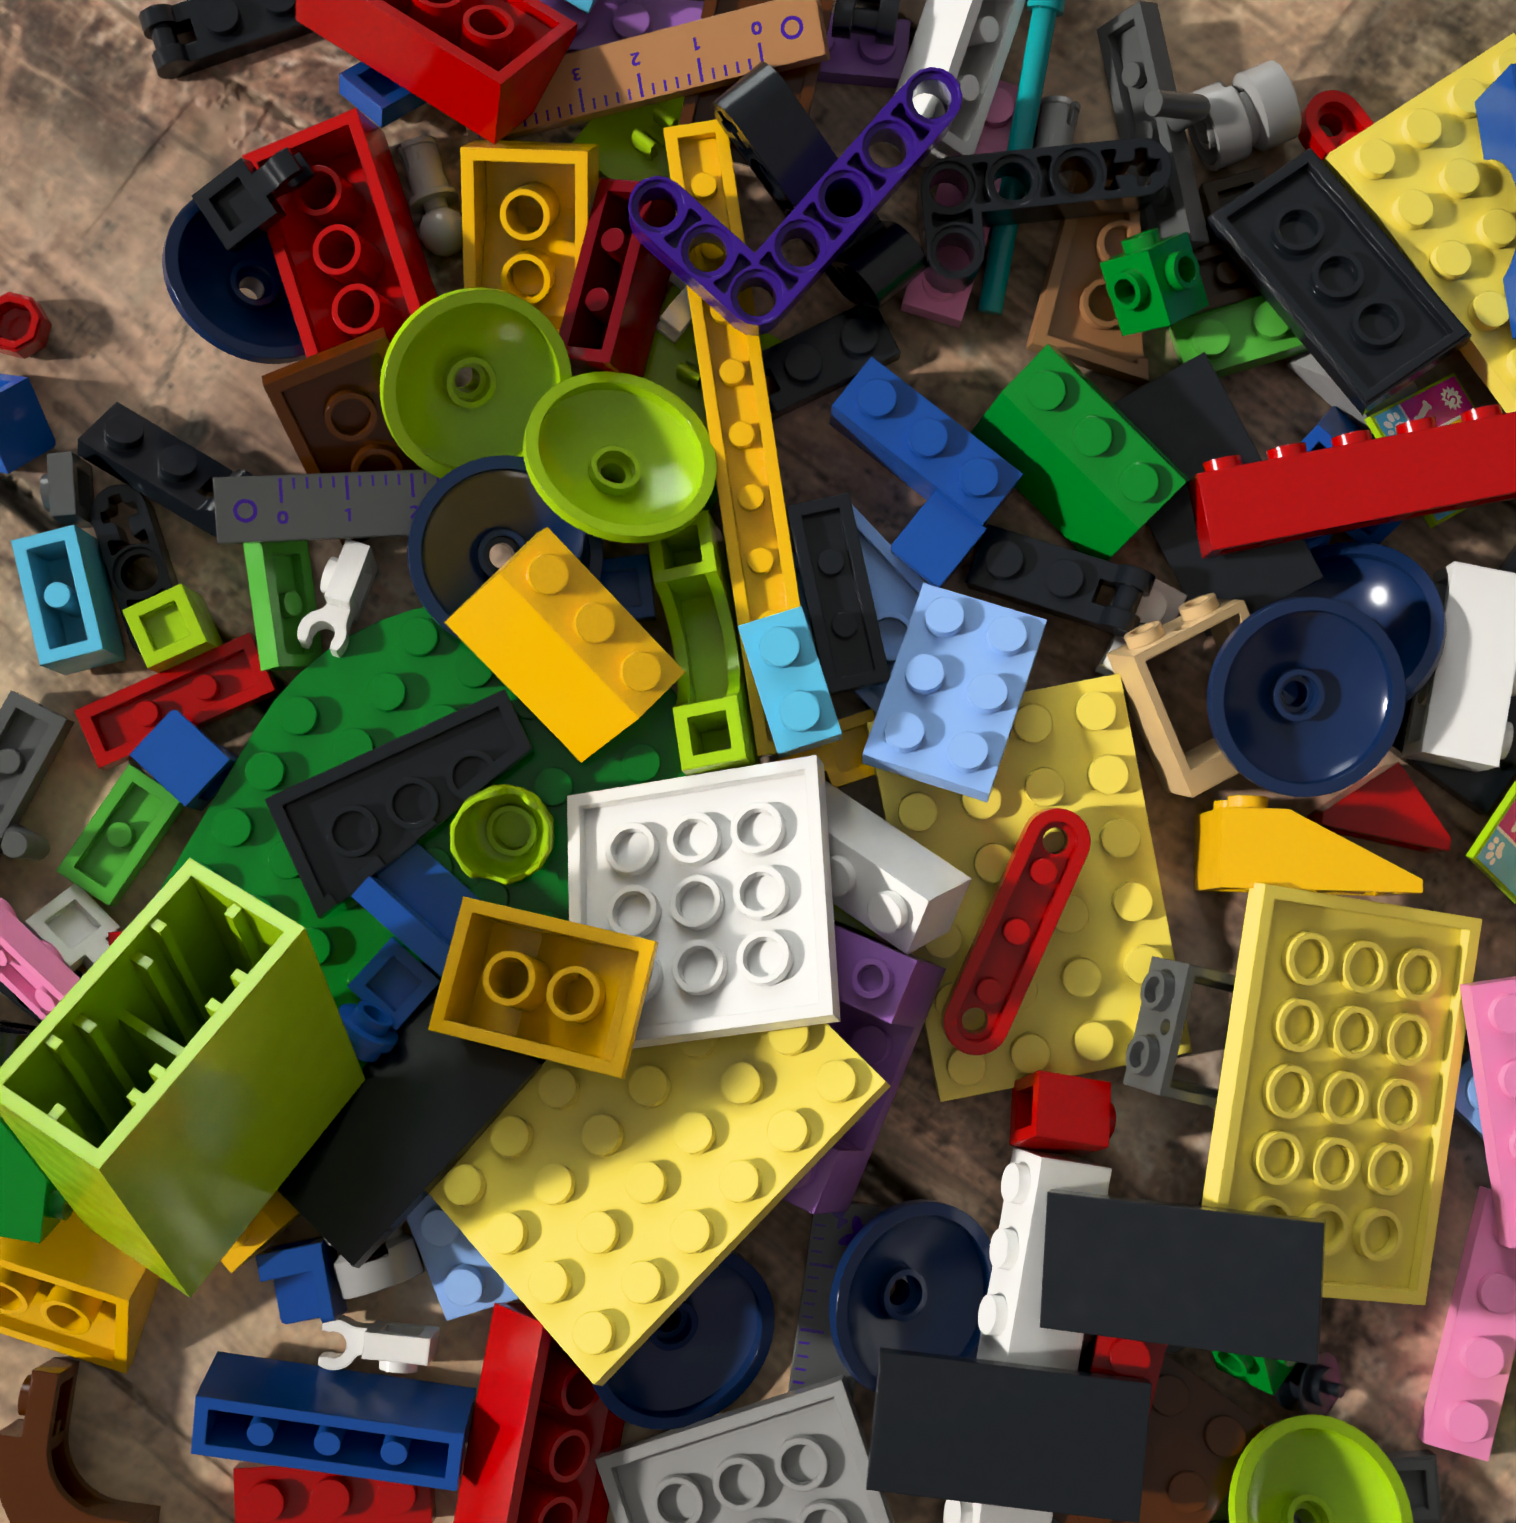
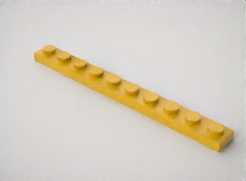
M717 119L663 128L671 180L678 183L745 244L730 141ZM703 243L692 249L689 254V260L700 271L711 272L724 264L725 256L721 249L714 244ZM687 285L710 444L714 447L716 455V484L736 617L739 626L800 606L759 336L745 335L735 329ZM752 287L746 288L737 298L739 306L747 314L756 316ZM739 632L757 756L759 758L778 755Z

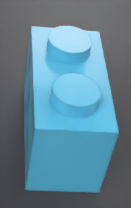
M70 525L11 540L39 665L63 675H69L127 660L97 538L76 525Z
M802 606L739 625L740 636L779 759L841 740V728Z

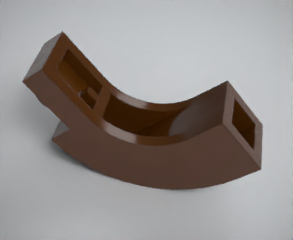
M54 1357L33 1369L32 1375H28L25 1378L18 1398V1413L25 1416L24 1420L17 1419L0 1430V1500L10 1523H158L161 1506L122 1501L105 1496L92 1488L75 1467L70 1453L68 1434L80 1361Z

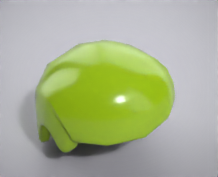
M508 784L492 785L468 797L450 825V851L463 872L472 879L486 878L504 885L521 881L525 876H531L543 867L554 847L553 817L536 794L518 786Z

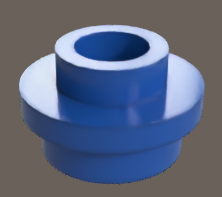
M361 1001L358 1004H343L338 1009L357 1059L375 1062L382 1053L390 1052L397 1043V1032L391 1027L393 1020L378 1005Z

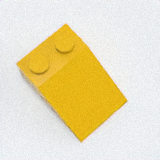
M474 140L461 146L464 288H493L516 295L541 311L559 333L599 183V144L500 140L494 145L488 140Z
M1228 796V800L1214 801L1213 810L1194 815V891L1248 893L1249 888H1254L1256 882L1331 895L1392 896L1423 893V879L1290 809L1268 808L1267 796Z
M463 896L428 1030L625 1079L659 943L653 940Z

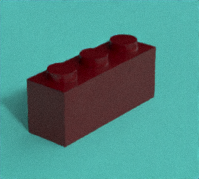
M599 179L559 335L568 352L571 371L574 376L590 372L609 371L644 377L671 270L647 250L632 233L628 212L629 197L634 187L641 181ZM656 199L649 201L643 206L640 216L650 226L663 227L674 220L676 211L670 203L665 200Z

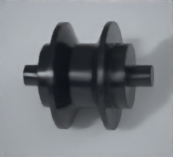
M1321 1351L1317 1365L1298 1362L1275 1393L1279 1405L1289 1411H1295L1302 1407L1306 1415L1325 1416L1332 1409L1338 1397L1342 1398L1345 1393V1386L1341 1384L1340 1368L1336 1358L1329 1352Z

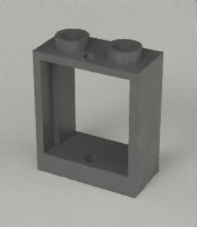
M1152 956L1149 972L1141 986V1007L1134 1037L1126 1051L1127 1067L1123 1084L1159 1096L1216 1108L1219 1089L1173 1079L1172 1077L1194 983L1233 993L1236 976L1188 963Z

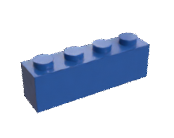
M217 1351L195 1397L191 1454L457 1491L471 1431L476 1388L345 1369L327 1370L317 1365Z

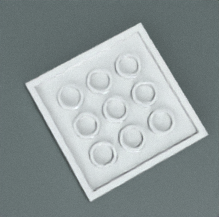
M817 755L567 796L569 921L659 943L632 1049L841 1022L824 764Z

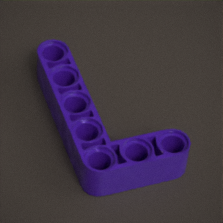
M929 67L921 69L912 75L755 253L678 183L662 176L645 178L631 192L628 212L632 233L647 250L735 329L745 335L759 336L767 334L782 321L947 134L961 108L962 92L960 84L951 73L942 68ZM920 94H932L939 98L943 104L945 114L934 119L925 118L914 108L912 99ZM879 142L891 143L899 150L902 163L892 168L881 167L870 157L869 147ZM833 191H847L854 195L858 201L859 212L846 218L838 217L828 209L825 197ZM652 200H665L674 207L677 215L667 226L653 227L645 223L640 216L643 206ZM791 239H804L814 247L817 259L808 266H793L784 258L781 248L783 244ZM703 243L714 244L724 253L725 262L715 271H700L689 260V254L692 249ZM761 287L772 296L774 307L766 315L751 316L739 306L737 298L740 293L746 288Z

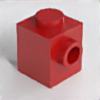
M1041 1070L1015 1080L1011 1100L1010 1146L1074 1156H1083L1109 1148V1139L1113 1135L1116 1125V1110L1111 1103V1082Z

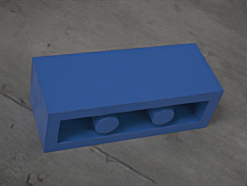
M872 356L832 404L829 424L924 499L928 500L936 490L981 526L985 527L1012 494L1023 473Z

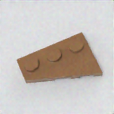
M1075 171L1072 174L1069 192L1074 194L1087 192L1089 190L1087 179L1081 173ZM1106 180L1105 190H1108L1113 180ZM1140 211L1060 220L1025 349L1039 353L1047 344L1056 346L1077 366L1140 386L1149 381L1148 358H1144L1142 332L1122 336L1099 264L1124 252L1120 241L1141 233Z

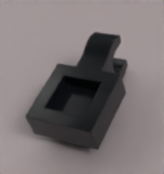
M286 147L274 154L258 170L251 161L240 158L194 193L192 198L228 251L238 253L287 216L276 199L299 189L316 174L301 152L293 155L291 150Z

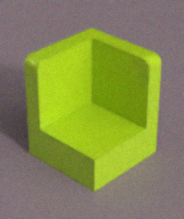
M182 583L122 610L147 668L157 673L223 644L203 597Z

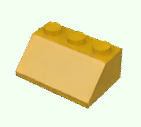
M548 527L537 532L444 622L581 763L639 719L685 673Z
M73 1210L69 1219L66 1221L61 1220L41 1243L0 1236V1333L127 1374L133 1362L161 1277L86 1227Z

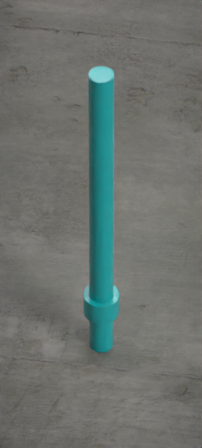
M1066 0L1027 1L1026 10L1032 14L1007 151L1033 148L1056 17L1063 15ZM1007 176L1001 178L999 189L1001 197L1007 200H1018L1024 197L1025 187L1018 179ZM1018 224L994 226L992 228L977 310L979 312L1002 315Z

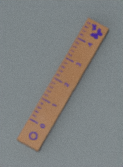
M772 0L565 54L533 114L503 137L501 141H508L732 85L738 82L761 61L766 62L780 73L831 60L821 0ZM466 127L469 143L474 140H486Z

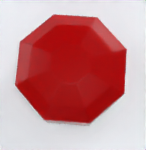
M7 292L0 296V352L26 359L45 348L52 324L41 305L32 297L13 292Z

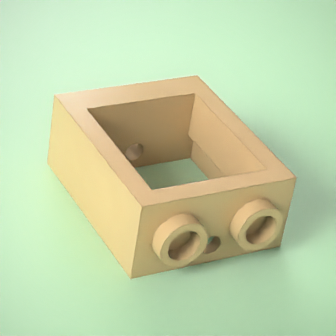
M1215 593L1201 595L1185 602L1178 608L1181 616L1164 625L1160 621H1153L1134 628L1124 635L1127 644L1106 654L1114 674H1120L1125 700L1163 790L1191 798L1235 776L1239 772L1227 761L1214 738L1185 753L1183 752L1146 661L1208 629L1211 630L1216 645L1220 650L1227 637L1250 614L1244 600L1217 599Z

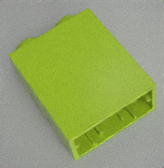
M189 858L0 1067V1116L86 1227L191 1298L365 1081V1077L306 928Z

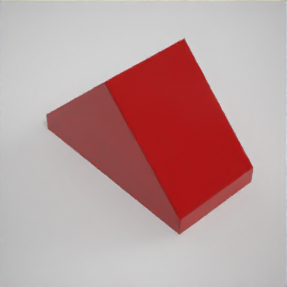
M1400 762L1379 767L1306 817L1338 835L1428 854L1449 851L1451 843L1450 835Z

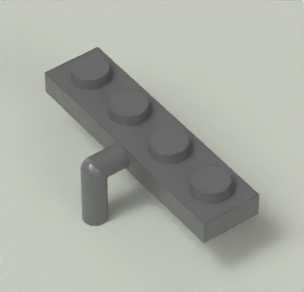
M1138 1L1096 29L1120 139L1151 138L1161 143L1168 151L1172 162L1171 175L1166 185L1150 206L1140 210L1141 232L1158 228L1160 237L1164 238L1187 231L1193 250L1209 243V237L1185 129L1206 118L1210 112L1211 105L1208 98L1204 95L1176 91L1158 4ZM1130 165L1127 170L1128 174L1136 175L1138 185L1144 186L1149 179V176H1139L1136 166Z
M12 690L0 709V857L4 853L10 858L39 861L49 854L50 844L48 840L19 823L75 722Z

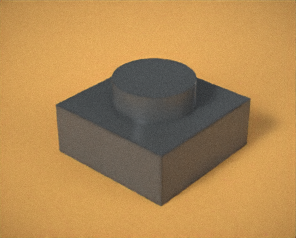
M73 452L47 454L48 474H43L40 479V494L45 510L50 512V517L65 526L93 527L90 515L91 506L94 501L92 466Z

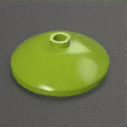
M476 287L454 290L430 300L417 309L402 324L392 339L383 361L380 376L382 412L392 437L402 451L428 473L438 478H443L455 468L476 459L502 455L524 457L523 438L532 410L548 390L572 377L571 364L564 342L556 328L541 311L516 295L493 288ZM471 367V381L463 387H457L455 383L457 373L463 368Z
M609 371L590 372L570 377L548 390L535 405L529 417L523 438V456L526 470L531 483L543 501L553 512L575 528L609 541L648 543L673 536L688 527L700 515L715 485L717 474L715 450L710 444L708 431L702 421L684 401L666 388L631 374ZM604 477L611 478L615 480L617 483L610 482Z
M1315 1414L1298 1415L1279 1420L1260 1431L1241 1454L1230 1484L1228 1502L1229 1523H1294V1513L1299 1516L1301 1523H1414L1405 1487L1386 1454L1365 1433L1342 1420L1329 1416Z

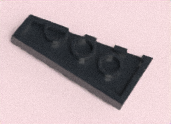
M504 689L266 798L267 806L319 919L325 918L350 898L368 876L376 877L459 811L468 797L489 787L534 750Z

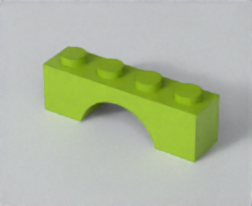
M706 510L702 511L688 527L673 536L648 542L654 585L667 619L675 662L685 671L677 680V702L673 707L681 768L686 776L759 764L724 537L712 516Z

